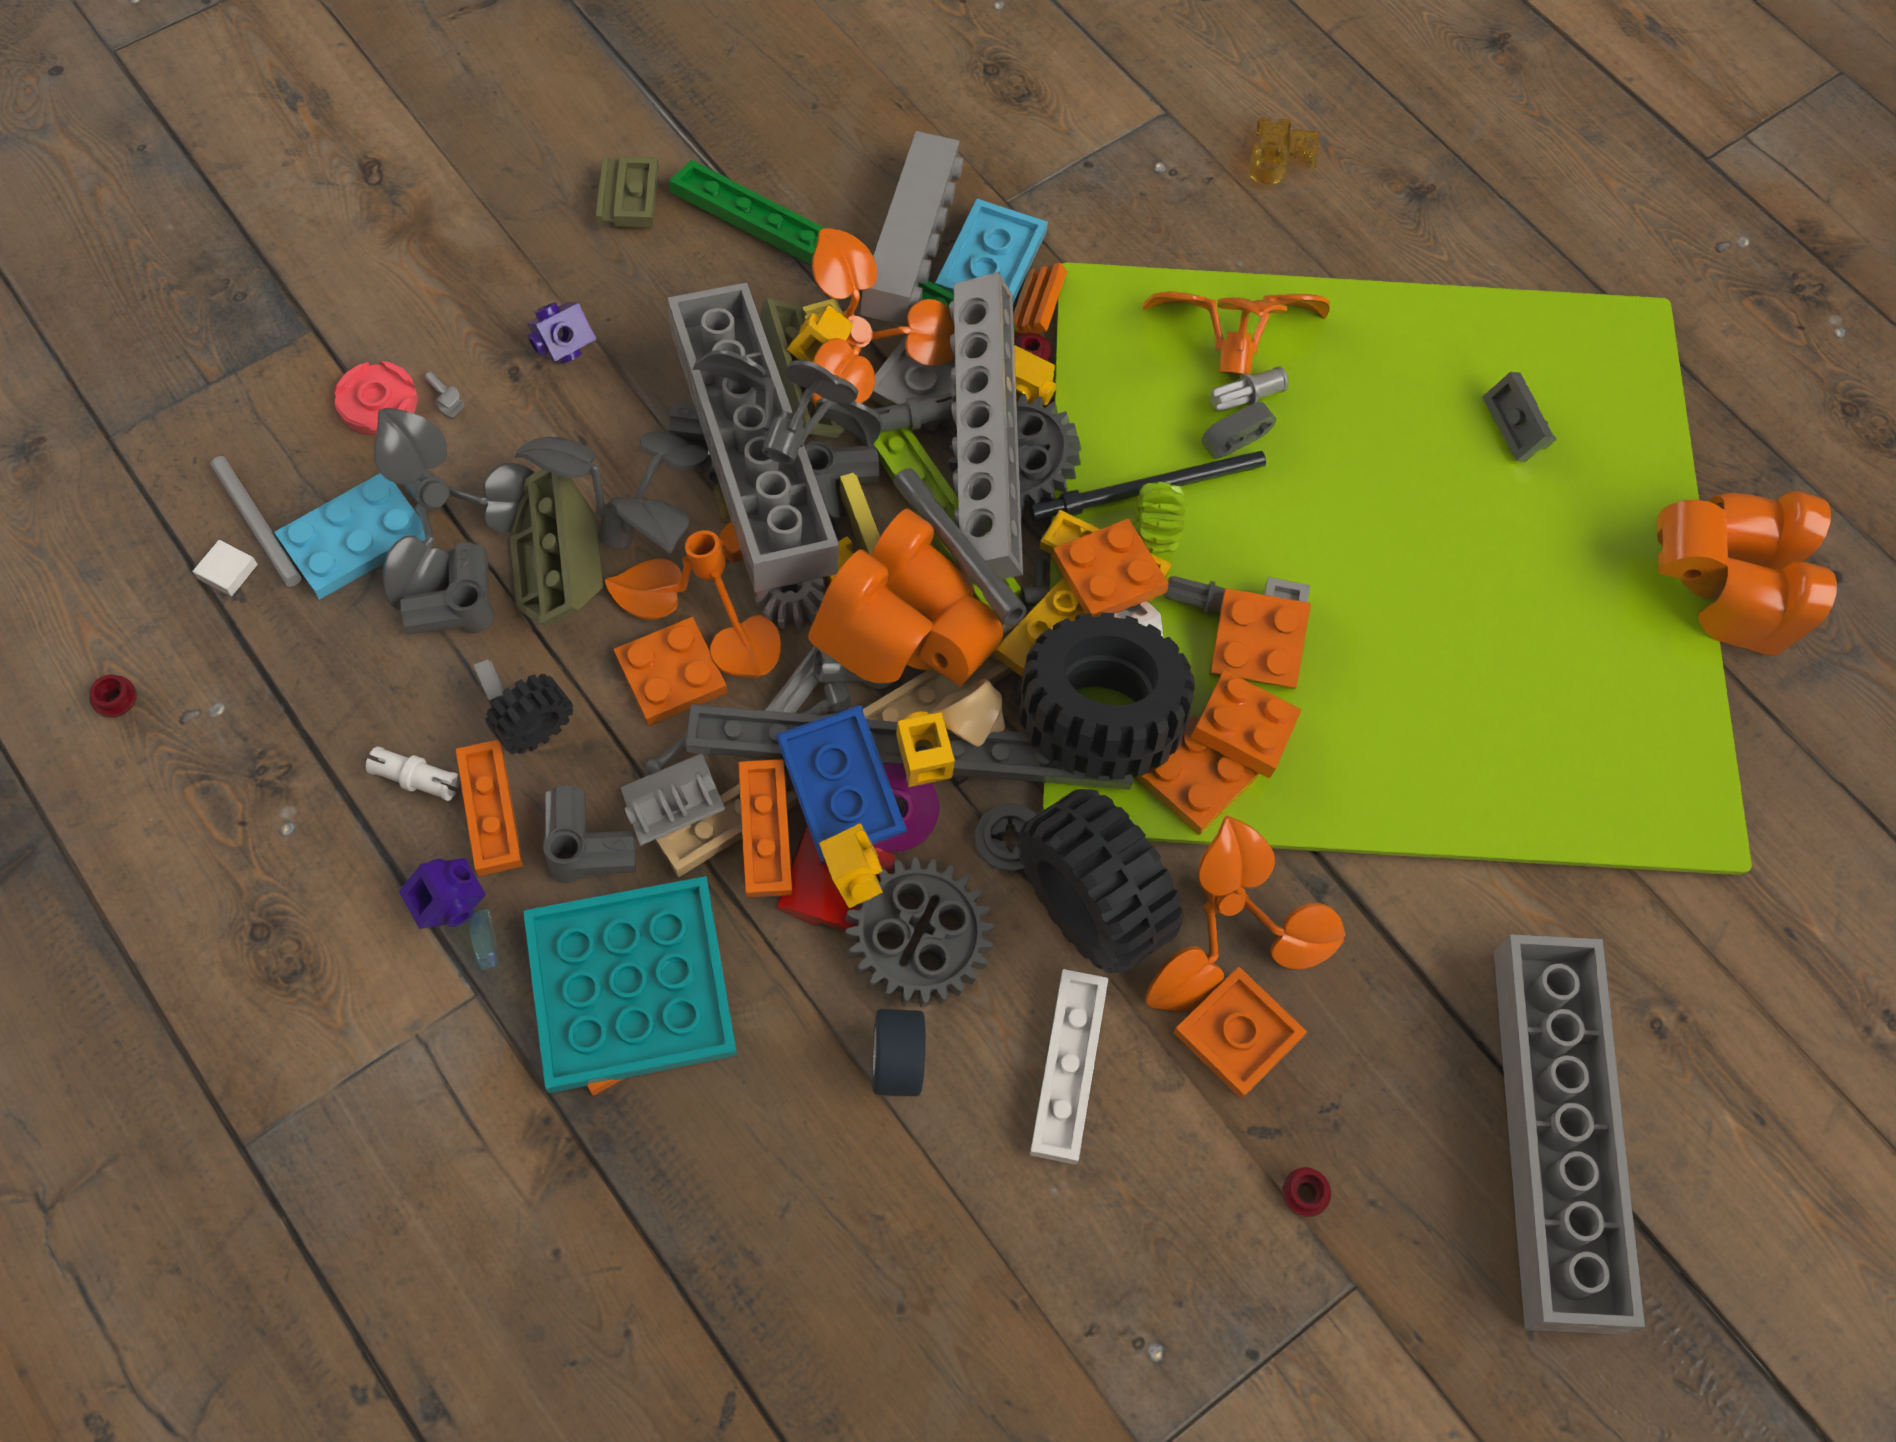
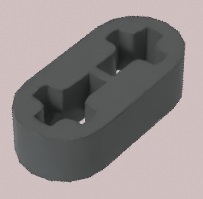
M1257 402L1213 424L1203 434L1201 442L1213 458H1222L1267 434L1275 425L1276 417L1265 403Z

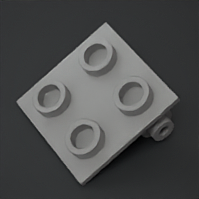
M703 753L620 787L627 806L624 808L630 823L633 824L640 846L725 810Z

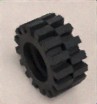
M534 674L528 676L525 683L522 679L515 682L516 687L512 690L509 688L505 689L502 692L504 697L502 699L496 698L492 702L494 708L487 710L486 724L510 754H515L516 752L524 754L527 748L530 751L537 749L538 743L543 742L546 744L549 742V736L552 734L558 735L562 731L560 725H567L569 722L568 716L573 714V704L550 675L540 674L537 678Z

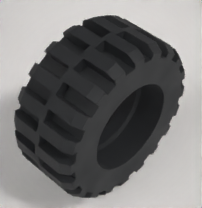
M1102 612L1100 616L1091 617L1090 613L1077 615L1074 621H1070L1067 618L1053 625V630L1047 629L1036 639V643L1030 647L1026 657L1018 703L1020 706L1019 719L1020 724L1026 729L1025 735L1034 747L1040 745L1039 753L1048 761H1058L1060 768L1073 774L1074 770L1085 773L1084 778L1097 780L1098 776H1108L1109 781L1125 779V775L1128 774L1135 778L1149 773L1150 766L1153 769L1160 767L1168 761L1170 755L1176 752L1184 735L1193 702L1195 681L1186 656L1183 653L1178 654L1179 647L1170 637L1164 639L1161 636V631L1153 625L1149 624L1146 627L1139 624L1137 618L1127 615L1125 619L1114 617V613ZM1090 686L1111 688L1127 695L1135 703L1128 705L1102 704L1086 698L1076 689Z
M1076 789L1023 824L1017 839V847L1020 849L1019 858L1026 869L1024 872L1028 881L1032 883L1040 903H1043L1048 911L1047 914L1054 924L1056 923L1069 943L1072 942L1076 946L1077 951L1084 958H1089L1092 965L1098 969H1104L1107 973H1125L1177 936L1183 918V909L1179 906L1181 900L1178 891L1172 885L1173 879L1168 869L1164 868L1160 860L1161 856L1155 847H1152L1145 838L1146 834L1142 829L1129 819V815L1121 807H1116L1112 799L1106 795H1100L1096 790Z

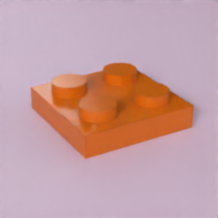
M1129 518L1053 548V560L1076 596L1085 614L1090 613L1091 617L1100 616L1102 612L1116 614L1167 593L1168 581Z
M1225 588L1209 674L1220 676L1223 670H1226L1245 681L1290 689L1297 688L1311 603Z
M693 617L613 649L618 664L648 726L689 710L691 704L701 705L728 693L727 685L718 667L713 662L710 650Z
M1223 670L1190 737L1270 779L1277 768L1302 709Z
M1194 714L1187 720L1181 743L1176 752L1169 756L1168 761L1156 769L1150 766L1149 773L1135 777V779L1200 835L1257 779L1259 773L1192 739L1190 736L1199 720V717Z
M1238 967L1175 1028L1173 1033L1242 1100L1304 1038L1307 1031L1246 972Z

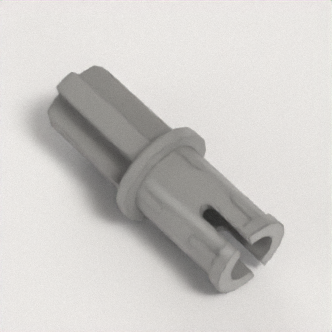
M1280 366L1253 376L1248 373L1243 374L1238 381L1212 389L1211 397L1209 398L1210 403L1219 412L1245 403L1252 405L1257 403L1260 398L1286 391L1289 385L1288 376Z

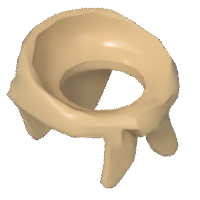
M987 679L975 681L961 691L947 694L935 705L931 712L932 714L942 712L946 729L951 730L975 747H980L990 733L1002 732L1005 729L1002 713V695Z

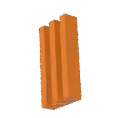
M1060 262L1055 263L1052 270L1048 265L1042 266L1039 273L1035 268L1028 270L1013 313V324L1016 325L1015 338L1027 333L1047 332L1067 270Z

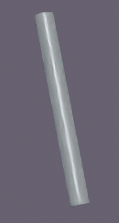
M224 456L214 458L210 463L212 469L280 577L288 587L297 585L302 577Z

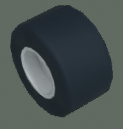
M877 1010L872 1055V1088L876 1095L919 1096L921 1094L926 1050L925 1016L922 1011Z

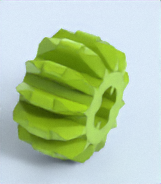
M1157 482L1147 483L1140 489L1133 525L1150 553L1172 552L1179 546V541L1182 539L1184 515L1186 512L1184 508L1185 497L1181 486Z

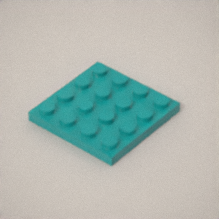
M707 876L523 910L544 1082L548 1094L584 1087L587 1084L612 1079L619 1080L737 1056Z

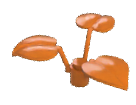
M825 228L818 232L817 245L812 258L814 280L818 288L830 298L842 300L851 295L852 299L848 309L842 315L853 323L854 326L846 341L834 338L825 342L818 349L813 363L851 382L858 390V396L855 401L863 403L870 397L875 385V373L871 363L865 357L859 356L860 349L870 341L906 334L908 336L905 341V351L908 357L916 363L924 366H939L955 359L950 344V336L955 334V325L951 318L950 309L940 301L926 299L914 304L907 313L908 327L901 326L874 332L866 319L854 316V311L860 300L859 291L871 288L876 282L877 267L875 259L863 242L847 232ZM817 393L812 395L814 407L817 401L823 398Z
M1167 291L1151 295L1143 304V311L1164 303H1190L1207 309L1211 315L1216 339L1215 350L1221 351L1219 372L1235 375L1251 374L1253 354H1257L1258 343L1270 314H1285L1288 309L1285 305H1292L1311 310L1325 319L1330 309V301L1327 298L1313 294L1265 295L1263 300L1255 301L1235 297L1221 298L1217 302L1219 308L1242 311L1239 332H1227V339L1223 340L1216 301L1213 299L1185 292ZM1250 312L1261 317L1252 340L1251 334L1246 333Z
M732 521L724 527L719 538L715 533L707 530L697 531L688 537L685 543V550L688 556L682 558L684 564L682 573L680 568L672 561L656 558L638 563L619 575L605 579L607 589L619 607L634 617L654 620L665 617L676 610L679 604L677 593L684 592L687 589L691 569H693L696 576L704 580L714 581L733 627L718 632L712 640L710 653L718 669L732 676L758 678L769 673L780 658L781 638L775 624L762 615L752 616L740 623L722 581L721 575L726 568V559L731 563H735L741 558L744 562Z
M1225 816L1217 835L1204 852L1198 866L1199 886L1208 899V902L1203 905V909L1207 914L1209 953L1206 955L1201 948L1191 946L1172 955L1153 978L1147 990L1145 1002L1154 1009L1177 1012L1192 1011L1224 981L1222 969L1214 964L1219 957L1216 913L1233 916L1246 907L1273 934L1279 936L1270 949L1273 959L1285 968L1297 970L1314 967L1330 958L1339 949L1346 936L1342 920L1331 907L1321 903H1309L1292 911L1285 920L1284 928L1275 924L1251 901L1243 888L1257 887L1270 877L1275 865L1274 852L1265 838L1254 828L1233 817Z

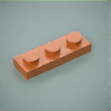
M499 740L456 748L474 868L478 877L524 867L502 744Z
M784 759L738 762L746 898L792 895Z

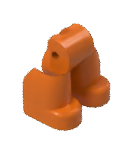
M1790 491L1780 496L1777 500L1750 494L1727 492L1716 495L1708 501L1685 500L1670 504L1661 510L1657 516L1658 542L1663 546L1658 555V573L1680 579L1690 591L1703 598L1717 599L1698 612V620L1709 636L1717 641L1765 655H1779L1818 627L1828 616L1835 601L1837 592L1835 574L1829 568L1803 562L1821 546L1827 535L1831 521L1829 503L1822 497L1800 491Z
M906 508L885 529L871 555L864 550H858L839 569L824 595L808 637L810 642L860 678L873 683L897 681L907 664L913 668L926 671L934 669L961 687L1001 645L1003 630L996 613L985 603L973 598L975 588L968 576L953 561L931 545L934 537L933 526L914 511Z

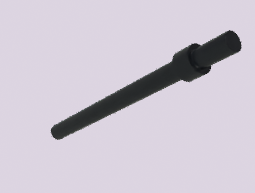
M1257 451L1079 493L1078 490L1060 493L1057 499L1031 504L1029 506L1030 515L1033 521L1056 516L1059 510L1075 516L1082 514L1083 509L1139 496L1140 489L1147 483L1165 482L1175 486H1184L1265 467L1266 457L1263 451Z

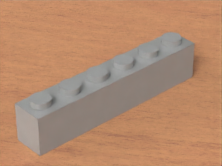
M920 131L915 132L873 255L877 267V279L871 288L862 291L861 316L906 326L909 309L921 301L923 288L919 287V284H927L932 261L927 259L928 256L935 258L938 249L940 234H936V231L943 232L946 224L948 208H944V206H951L953 202L956 183L952 182V180L959 181L962 173L964 158L958 157L959 140Z

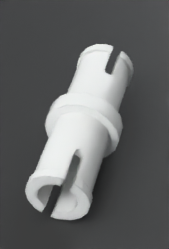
M377 746L373 748L370 755L377 757L384 764L368 758L366 761V771L369 774H376L400 783L402 789L413 792L418 789L441 797L443 800L450 801L456 792L449 790L447 786L441 783L459 788V774L428 765L424 758L415 755L408 758Z

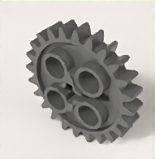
M1022 394L1017 403L1021 516L1025 514L1026 505L1040 503V500L1043 498L1046 500L1055 499L1053 493L1055 489L1067 492L1068 488L1065 479H1076L1074 466L1081 465L1079 437H1077L1075 424L1069 423L1067 412L1058 414L1057 406L1054 402L1044 408L1042 397L1039 396L1032 404H1028L1026 394ZM951 444L949 449L952 458L948 459L953 477L954 473L958 472V460L954 455ZM1036 467H1042V468L1037 469V470H1032L1033 468H1036Z
M913 857L909 869L905 870L901 862L895 860L892 865V875L885 869L876 875L883 893L854 906L858 910L847 911L845 920L855 925V927L846 929L844 939L857 942V944L849 948L847 956L848 958H862V961L855 970L857 975L868 971L873 974L868 984L869 989L876 987L879 983L886 985L884 999L887 1000L896 990L901 992V1004L903 1006H906L912 995H917L920 1006L925 1007L929 1001L930 994L934 995L939 1004H943L947 999V988L957 997L960 996L964 991L961 980L972 985L978 978L973 968L983 970L988 960L980 953L989 952L993 947V942L982 936L990 934L994 929V924L982 922L981 919L987 915L990 907L986 905L976 906L975 902L982 893L980 889L967 892L964 889L968 883L969 876L965 875L958 881L952 879L953 865L950 864L943 873L937 872L936 859L932 858L927 868L921 869L918 858ZM904 893L913 895L919 902V908L913 910L904 908L900 905L897 896ZM936 897L938 904L924 930L923 936L917 944L908 965L902 967L899 964V960L914 933V928L922 917L930 898ZM941 914L954 916L959 922L960 929L954 931L945 929L940 924L938 916ZM883 932L892 933L897 937L900 947L892 950L884 948L880 945L877 935ZM922 953L933 954L940 962V969L936 971L925 969L919 962V955Z

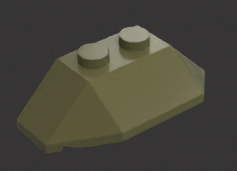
M766 298L762 303L760 321L792 412L795 414L807 388L795 384L787 378L786 370L788 365L799 359L786 349L799 334L798 331L805 322L807 314L799 304ZM812 397L802 416L804 420L803 427L806 426L816 413ZM822 417L810 434L838 438L845 428L837 425L832 420Z
M541 469L525 478L522 489L525 491V494L517 507L510 533L516 609L540 625L547 627L581 609L603 588L595 514L572 478L556 475Z

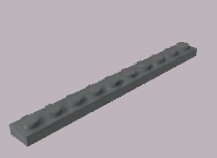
M691 704L686 751L774 760L784 759L776 739V734L827 716ZM866 719L882 764H903L896 737L897 722ZM946 729L955 759L953 775L1130 790L1133 784L1131 774L1125 775V779L1109 781L1108 776H1098L1097 780L1084 778L1085 773L1076 770L1071 774L1061 769L1058 761L1053 760L1050 762L1039 753L1040 745L1034 747L1025 733L1009 731L992 732L980 747H975L951 730ZM919 746L915 749V751L918 752L928 750L929 748L926 746Z

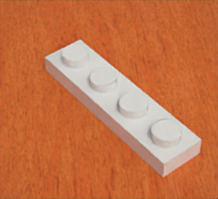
M1066 969L1062 970L1030 1156L1075 1165L1079 1161L1108 978Z

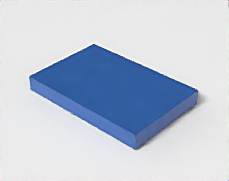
M861 705L776 734V739L821 864L825 863L826 860L819 843L857 824H862L872 845L907 833Z

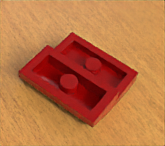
M807 825L804 828L791 863L792 895L779 896L775 909L814 926L823 923L845 933L846 929L855 927V925L845 920L847 911L858 909L856 907H848L832 879L827 863L821 864ZM874 846L882 868L890 874L896 855Z

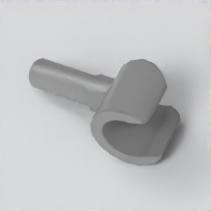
M428 372L425 375V379L440 395L435 400L436 407L446 417L453 419L465 407L464 402L459 399V391L454 386L448 388L433 372Z

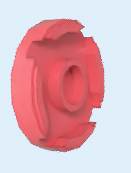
M379 361L381 365L375 364L371 366L367 362L355 366L342 376L336 384L334 403L340 419L348 428L361 434L376 435L379 409H399L412 413L416 411L418 395L412 377L404 368L386 361Z

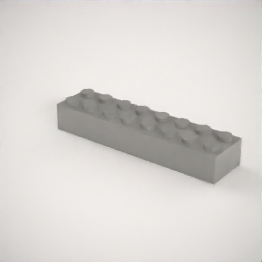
M741 283L668 297L670 332L754 593L837 574L839 543L805 446L799 447L793 464L779 463L765 456L761 452L768 431L762 429L765 421V391L747 387L713 373L693 370L695 362L712 351L728 350L740 354L761 365L766 370L765 377L773 381V418L779 417L782 411L793 413L748 284Z
M1510 934L1494 951L1525 1330L1625 1335L1644 1328L1645 1322L1603 939Z

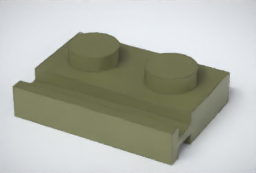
M602 156L596 209L598 226H604V222L615 223V226L619 227L654 226L659 174L658 158L620 156L619 160H609L608 156Z

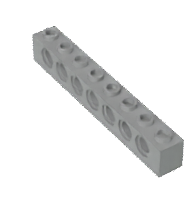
M996 272L954 283V301L950 302L949 308L955 325V334H951L950 344L955 356V368L951 369V379L956 390V402L952 403V415L957 425V437H953L952 446L954 455L958 460V472L953 475L954 488L959 502V508L954 510L955 524L1000 579L1023 575L1013 298L1000 273ZM956 560L957 566H958L961 570H964L963 567H962V566L959 564V562Z

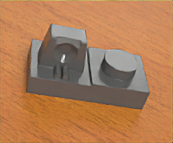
M1509 372L1482 396L1516 461L1526 462L1540 449H1546L1556 441V437L1552 434L1548 422L1540 412L1538 404L1521 373Z

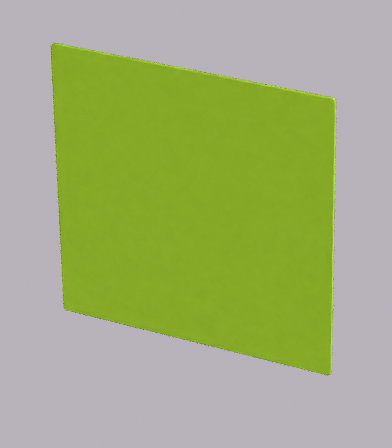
M1062 263L1067 273L1057 302L1055 383L1057 387L1055 390V403L1058 414L1066 411L1069 423L1075 424L1077 437H1079L1081 451H1079L1081 465L1074 466L1077 477L1076 479H1065L1068 491L1078 490L1079 493L1263 451L1266 457L1265 467L1181 486L1185 497L1184 508L1186 512L1184 515L1182 539L1179 541V546L1172 552L1151 554L1172 563L1166 580L1171 576H1177L1207 585L1211 580L1215 581V586L1263 595L1268 577L1310 585L1308 603H1311L1297 688L1290 689L1247 681L1302 709L1277 768L1270 779L1259 773L1257 779L1200 835L1135 778H1133L1130 790L1043 782V810L1076 789H1093L1098 791L1100 795H1106L1112 799L1116 807H1121L1129 815V819L1142 829L1146 834L1145 838L1149 842L1210 845L1217 835L1224 817L1230 816L1258 831L1272 849L1744 875L1751 870L1752 862L1720 641L1709 636L1698 620V612L1712 604L1714 599L1703 598L1693 593L1678 578L1658 573V555L1663 546L1658 542L1657 516L1661 510L1670 504L1685 500H1699L1672 306L1668 299ZM1167 291L1185 292L1213 299L1216 301L1224 340L1227 339V332H1239L1242 311L1219 308L1217 302L1221 298L1235 297L1255 301L1263 300L1265 295L1313 294L1327 298L1330 301V309L1325 319L1311 310L1292 305H1285L1288 307L1285 314H1270L1258 343L1257 354H1253L1251 375L1266 372L1279 366L1285 370L1289 381L1288 389L1284 392H1277L1260 398L1258 401L1265 403L1276 417V423L1267 434L1222 458H1213L1201 442L1203 434L1213 424L1250 405L1245 403L1221 412L1216 411L1209 399L1211 397V390L1238 381L1242 375L1219 372L1221 351L1215 350L1216 339L1211 315L1207 309L1190 303L1176 302L1155 305L1143 311L1144 302L1155 293ZM1253 312L1249 314L1246 333L1251 334V340L1261 317ZM1509 372L1521 373L1538 404L1540 412L1548 422L1552 434L1556 437V441L1549 447L1540 449L1526 462L1516 461L1482 397ZM1055 489L1053 491L1055 499L1059 498L1060 493L1064 492ZM1137 497L1083 509L1082 514L1075 515L1074 517L1099 529L1128 518L1134 524ZM1056 516L1051 517V523ZM1050 554L1049 591L1063 578L1062 573L1052 558V554ZM1164 594L1155 597L1152 603H1148L1161 614L1163 638L1170 637L1179 647L1178 654L1183 653L1191 666L1190 671L1194 676L1195 689L1188 720L1194 714L1200 718L1220 677L1209 674L1220 613L1208 611L1207 614H1203L1200 607L1166 599ZM1090 686L1076 689L1086 698L1102 704L1128 705L1135 703L1127 695L1111 688Z

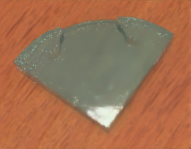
M490 909L473 911L474 914L470 919L469 932L478 967H481V970L498 967L497 945Z

